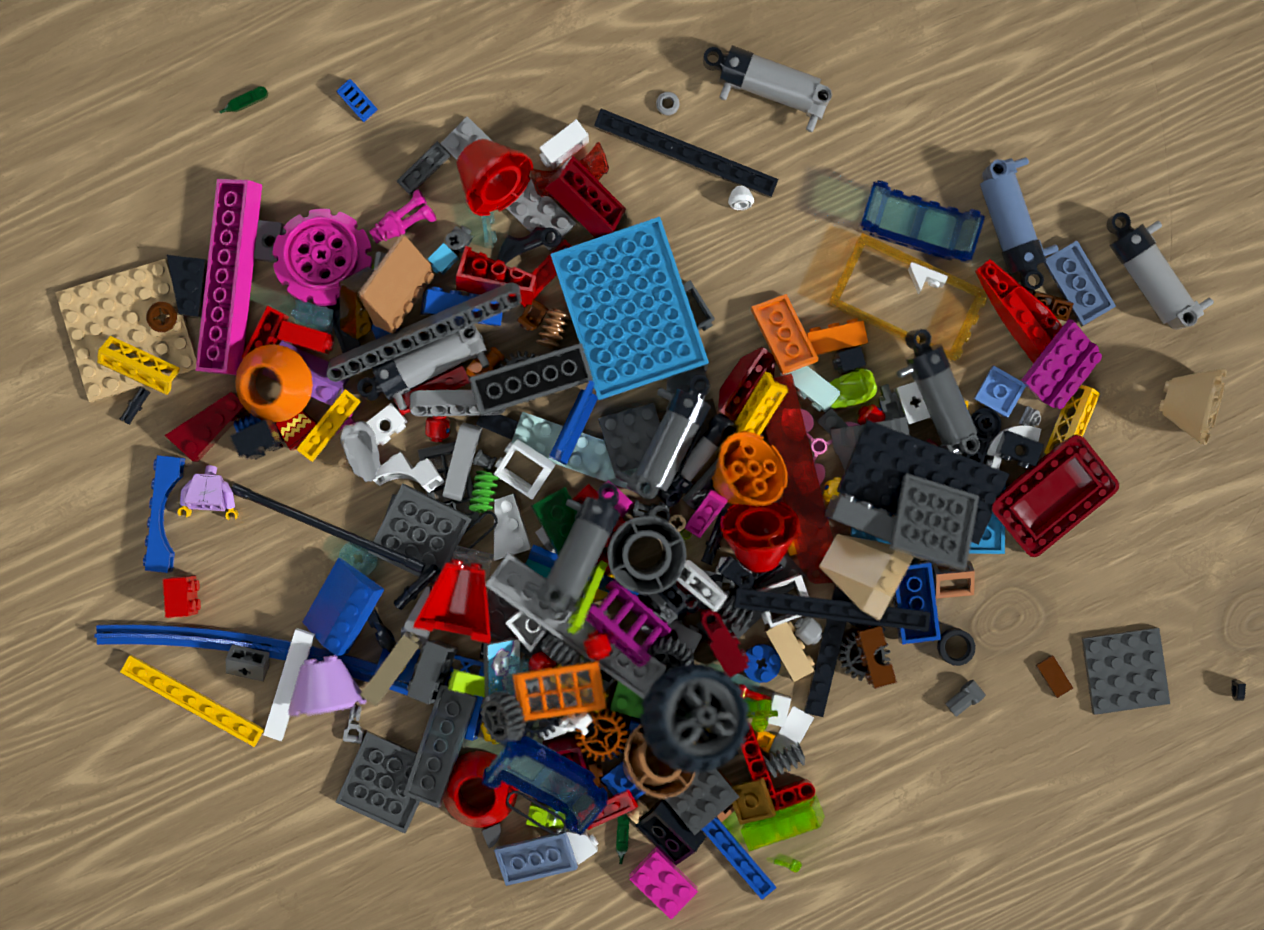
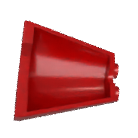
M452 559L451 562H447L414 622L413 628L431 632L434 629L471 636V640L490 643L486 578L482 564L471 562V565L463 564V560Z

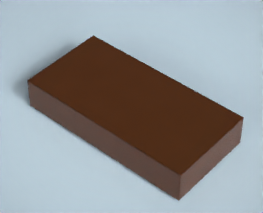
M1053 655L1036 664V667L1056 698L1073 689V686Z

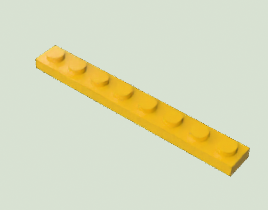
M129 655L120 673L253 747L257 745L265 730L133 655Z

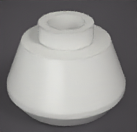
M745 186L735 187L731 191L728 204L735 210H746L754 203V197Z

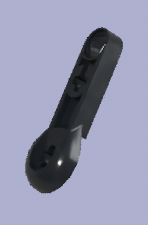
M989 408L978 409L972 414L971 418L977 430L976 435L980 447L976 453L965 455L968 458L976 455V459L981 463L984 461L989 443L999 434L1002 425L1000 416ZM985 419H987V423L990 424V427L988 426L986 427V429L983 428L984 424L981 423V420L983 422Z
M374 607L367 620L370 627H374L377 630L375 636L383 649L386 648L391 653L396 646L395 638L392 632L383 624Z

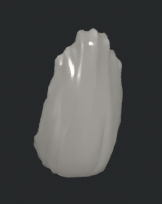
M363 421L344 426L341 431L340 443L348 463L355 475L362 477L365 482H372L373 479H376V473L381 466L375 433L370 425Z

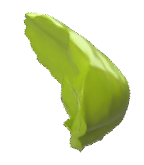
M864 368L855 369L829 382L840 391V396L831 405L832 409L846 408L864 403L873 398L877 392L873 373Z

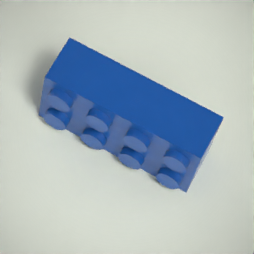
M931 562L912 563L909 565L893 595L894 607L931 612L929 630L920 631L897 628L899 643L910 644L941 640Z

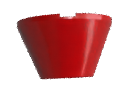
M479 139L470 143L461 152L457 160V169L469 209L476 215L488 216L490 215L489 212L497 209L500 212L515 202L525 191L531 180L529 177L530 170H533L531 159L522 152L488 139Z
M773 502L768 505L733 504L721 518V531L738 561L745 569L753 572H767L779 565L799 532V519L795 511L782 502L780 504Z
M485 751L468 752L457 758L443 802L448 812L464 825L475 828L493 826L505 819L512 811L507 806L506 798L511 791L518 790L517 777L510 764L501 756ZM470 778H482L492 785L495 791V801L484 808L473 807L464 800L461 793V784ZM517 793L509 797V803L513 807L517 800Z

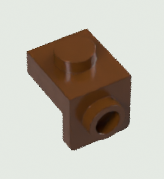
M533 299L532 305L528 304L524 313L518 317L517 321L521 323L520 326L523 329L533 331L540 326L549 309Z

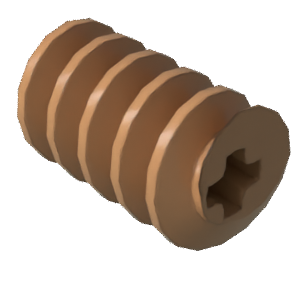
M551 308L553 311H547V315L551 318H544L548 325L541 326L545 332L538 334L542 340H536V343L555 350L553 349L554 347H560L556 340L563 339L559 332L566 331L561 326L568 325L564 319L571 318V316L563 311Z

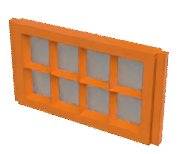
M599 661L513 674L517 701H519V707L522 708V714L525 715L523 717L524 721L606 708Z

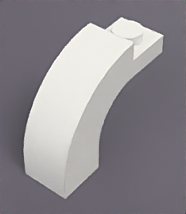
M1015 426L1002 430L989 443L986 455L990 456V459H987L985 464L999 469L1002 458H1000V454L996 453V449L1003 431L1009 430L1038 442L1041 429L1032 426Z

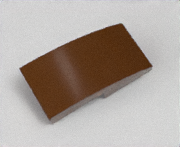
M1033 291L1032 295L1047 306L1057 319L1068 320L1074 305L1073 302L1050 294Z

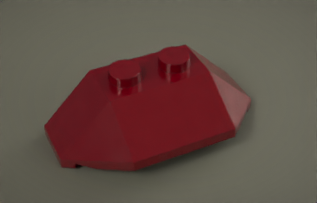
M760 347L741 357L719 389L718 411L732 421L738 418L765 372L770 373L774 380L776 361L773 355L764 347Z

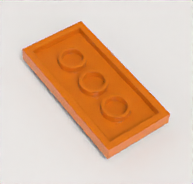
M787 294L751 307L755 320L782 375L818 362L819 358Z

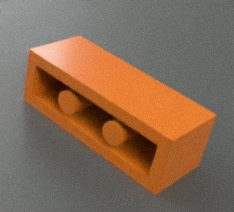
M858 318L847 320L845 325H839V322L829 324L827 329L821 330V327H814L809 329L810 332L806 333L817 355L868 344L864 320L858 322Z

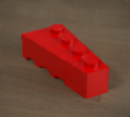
M465 245L456 274L457 290L482 295L507 283H515L520 287V303L532 305L536 291L535 275L516 267L511 268L505 265L503 261L490 259L487 257V254L474 252L472 248ZM511 293V294H509L508 296H511V297H512V296H515L516 294Z

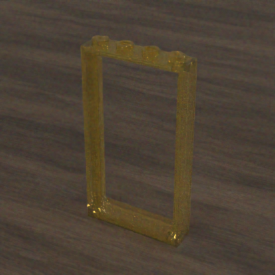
M862 233L854 246L827 305L859 320H864V322L905 341L907 331L839 300L864 246L873 248L909 266L913 262L948 276L947 284L975 296L950 351L944 349L949 362L952 363L956 359L959 360L964 351L961 348L964 342H968L972 334L970 332L971 326H975L980 317L978 311L980 307L983 308L988 300L985 290ZM917 336V342L919 343L920 337Z

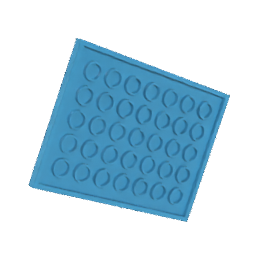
M660 217L551 254L579 342L582 343L593 382H595L594 388L598 400L709 364Z

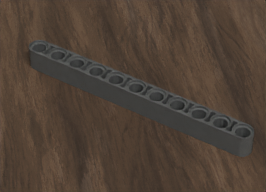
M507 283L399 329L394 334H387L333 357L328 362L327 377L333 382L344 380L512 309L521 302L520 287L515 283ZM511 293L516 294L515 296H512V297H511V296H508V295L511 294ZM497 301L498 303L491 304L490 302ZM461 316V317H463V318H461V319H456L455 317Z

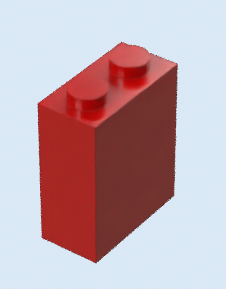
M282 320L277 339L327 355H329L330 351H333L335 346L334 336L328 333Z

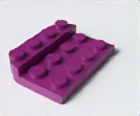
M1068 319L1021 381L1039 401L1050 407L1063 409L1095 368L1096 364L1101 361L1102 354L1099 353L1097 344L1091 342L1073 320Z

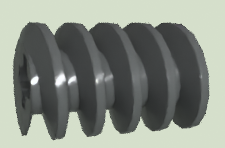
M728 590L724 591V593L727 596H729L730 592ZM732 595L725 599L717 612L722 610L721 617L723 618L728 615L727 622L729 623L734 620L733 627L740 625V631L752 618L753 611L749 610L746 612L747 609L735 608V596Z
M797 742L798 748L791 744L790 751L784 747L783 754L776 750V757L769 753V760L763 756L768 771L774 778L777 777V770L782 775L784 774V768L791 771V765L796 769L798 768V762L803 766L805 765V757L799 742Z

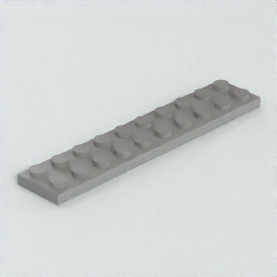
M508 553L490 577L486 586L589 659L583 642L588 639V634L597 630L584 619L581 628L575 634L567 631L570 625L567 622L572 612L575 613L576 607H574L576 602L571 601L567 610L559 613L554 611L550 604L536 599L537 594L524 588L525 584L529 582L540 587L546 579ZM610 642L612 650L609 653V657L598 660L599 667L644 699L652 684L663 674L667 667L651 656L652 658L647 664L638 668Z

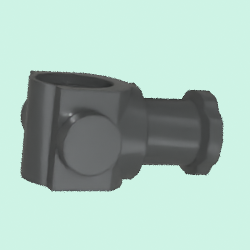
M464 225L461 227L455 226L452 232L446 236V245L454 253H463L465 245L469 246L474 237L470 234L472 230Z
M636 500L631 517H656L657 512L662 510L666 512V521L668 522L670 519V507L660 501L659 505L651 504L649 506Z

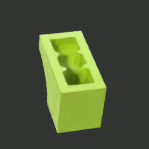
M531 802L528 813L530 818L547 828L563 829L564 824L560 819ZM540 803L561 816L565 821L567 820L569 809ZM527 819L526 825L539 827Z

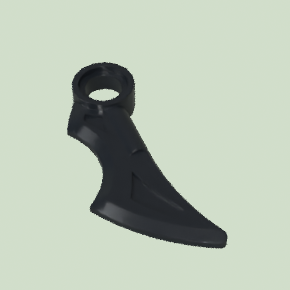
M536 227L528 236L523 238H515L508 235L499 250L497 260L507 264L516 256L541 245L554 248L560 244L561 234L557 229L551 227ZM553 232L555 240L552 243H548L547 235Z

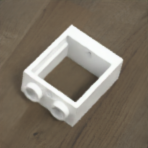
M576 119L540 147L541 154L539 156L541 161L547 168L550 166L554 170L589 143V135Z
M517 439L514 443L510 442L504 452L507 454L504 459L500 457L495 467L497 470L494 475L533 500L556 464ZM516 450L543 467L533 485L505 468Z
M800 574L756 589L757 591L768 592L794 582L798 595L809 597ZM770 612L761 613L764 624L768 623L770 627L801 617L785 614L772 619Z

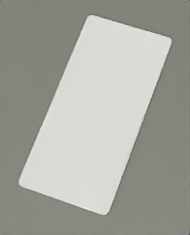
M793 706L786 719L785 727H781L770 750L776 753V750H779L783 754V748L786 747L790 751L791 744L798 748L797 742L800 744L814 717Z

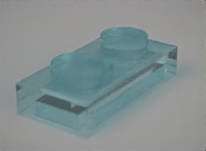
M489 212L490 215L482 216L484 241L486 248H494V243L497 242L496 231H492V224L495 223L494 212Z

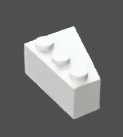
M515 494L496 499L495 515L498 522L494 528V561L505 558L508 553L514 555L532 549Z

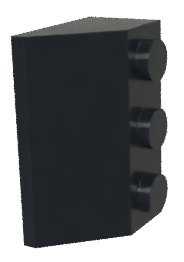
M665 798L658 801L650 809L651 811L647 812L639 820V823L635 825L675 865H678L694 854L706 838L701 830L694 835Z

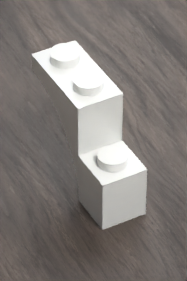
M401 452L391 456L387 462L381 465L376 473V479H373L379 486L395 479H409L421 484L429 493L445 482L428 458L418 462L413 468Z

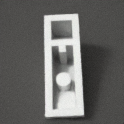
M686 560L677 581L714 612H717L728 596L702 569L691 560Z

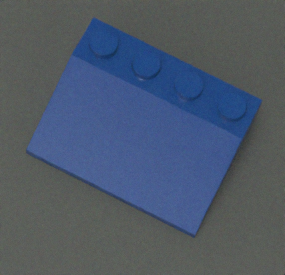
M338 558L302 622L311 633L315 634V638L321 645L336 656L348 654L381 597L384 588L343 559Z

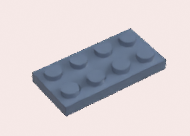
M1078 241L1046 258L1044 263L1065 300L1074 303L1072 312L1081 326L1116 307Z
M566 831L560 835H546L494 849L506 886L565 873L578 868Z

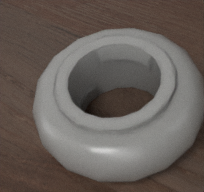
M664 92L656 100V107L663 115L674 114L680 105L678 97L672 92ZM664 99H671L673 101V106L670 109L663 107L662 101Z

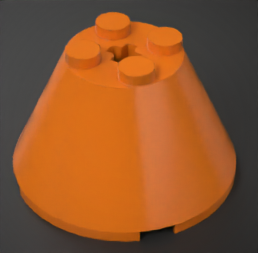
M739 432L730 436L723 443L712 480L716 493L727 499V503L768 505L782 496L781 494L787 485L786 466L778 450L773 445L767 444L763 440L764 437L752 432Z

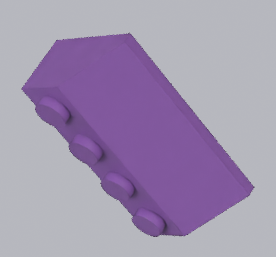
M281 341L279 345L296 351L302 356L308 368H310L313 380L311 397L332 406L344 391L350 377L338 382L331 381L327 377L328 361ZM268 367L264 368L262 375L281 383L279 376L274 370Z

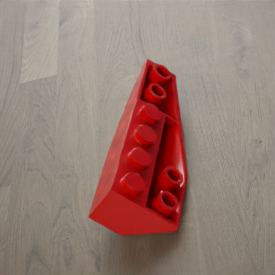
M989 259L975 272L1002 322L1034 364L1063 326L1047 306Z

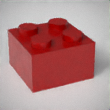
M196 575L163 579L165 618L189 617L199 614L198 610L201 609V602L197 597V591L200 589L199 580H196Z

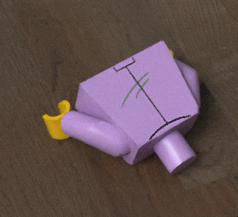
M212 465L206 466L204 474H195L192 480H189L181 489L180 505L182 507L177 511L179 516L183 514V509L186 511V518L192 514L191 509L225 511V509H228L225 514L226 519L230 520V512L234 513L235 520L237 519L238 511L234 509L233 492L222 476L216 475L217 467Z

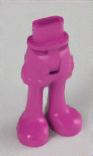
M418 189L414 191L412 199L405 206L395 212L393 210L387 212L375 224L376 227L369 232L378 244L382 240L388 241L387 239L400 237L401 234L404 235L406 233L405 230L419 220L426 219L429 222H434L437 218ZM421 207L417 212H415L411 216L403 220L401 219L403 216H405L413 209Z

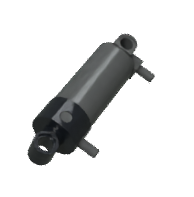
M926 329L909 331L905 337V342L910 349H913L914 353L905 359L908 366L897 371V376L902 378L911 373L914 381H916L942 444L940 447L960 455L962 453H976L980 447L976 435L977 430L950 368V363L942 344L931 346V334ZM917 336L920 337L919 343L917 342Z
M704 375L694 376L690 381V387L687 392L677 389L673 394L663 388L658 390L657 394L670 402L652 441L635 473L633 472L629 476L621 471H617L615 474V478L627 483L626 487L639 493L648 500L655 498L660 489L668 490L699 427H701L711 408L708 403L703 401L704 396L709 393L711 388L707 377ZM699 381L705 382V387L702 390L695 389V385ZM651 485V490L648 493H643L644 487Z
M604 483L600 486L597 500L586 498L583 504L571 499L567 500L566 506L578 511L575 523L546 581L542 582L540 587L529 582L525 584L524 588L537 594L536 599L550 604L556 612H564L569 607L571 601H578L605 543L621 515L613 508L619 502L620 497L616 486L612 483ZM607 492L614 493L611 498L604 497Z

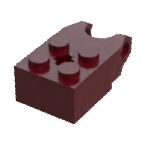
M710 607L702 611L701 622L710 637L707 641L724 672L728 676L733 677L749 668L747 664L750 661L743 648L739 650L737 645L740 642L734 632L729 633L720 615ZM708 615L715 616V621L713 623L706 622V617Z

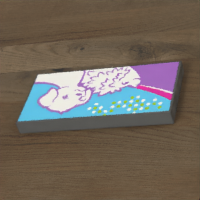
M516 636L484 643V699L498 691L509 692L511 696L516 697L513 674L521 673L520 639Z

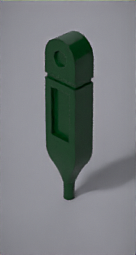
M257 87L231 99L227 106L220 110L219 113L239 112L266 99L269 93L265 87Z
M626 813L618 816L616 851L620 858L619 864H623V858L628 850L630 818Z

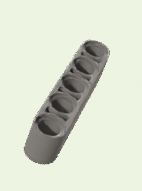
M418 390L410 394V411L414 416L480 415L472 390ZM506 408L485 415H500L505 412Z

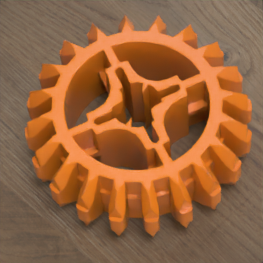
M607 708L605 709V714H601V710L596 715L594 711H590L595 732L586 738L581 730L576 728V731L581 734L575 735V739H582L577 743V746L584 745L581 752L584 753L588 750V758L591 757L592 753L595 754V761L598 760V755H601L602 761H605V755L607 754L611 760L613 759L612 752L619 755L617 747L622 750L624 749V745L620 742H627V738L622 737V735H627L628 731L621 730L626 724H619L622 720L621 716L614 719L615 711L609 716V709ZM599 720H607L614 726L604 727ZM598 727L603 732H606L605 740L597 737ZM617 731V740L610 747L608 737ZM599 742L604 749H596L589 743Z

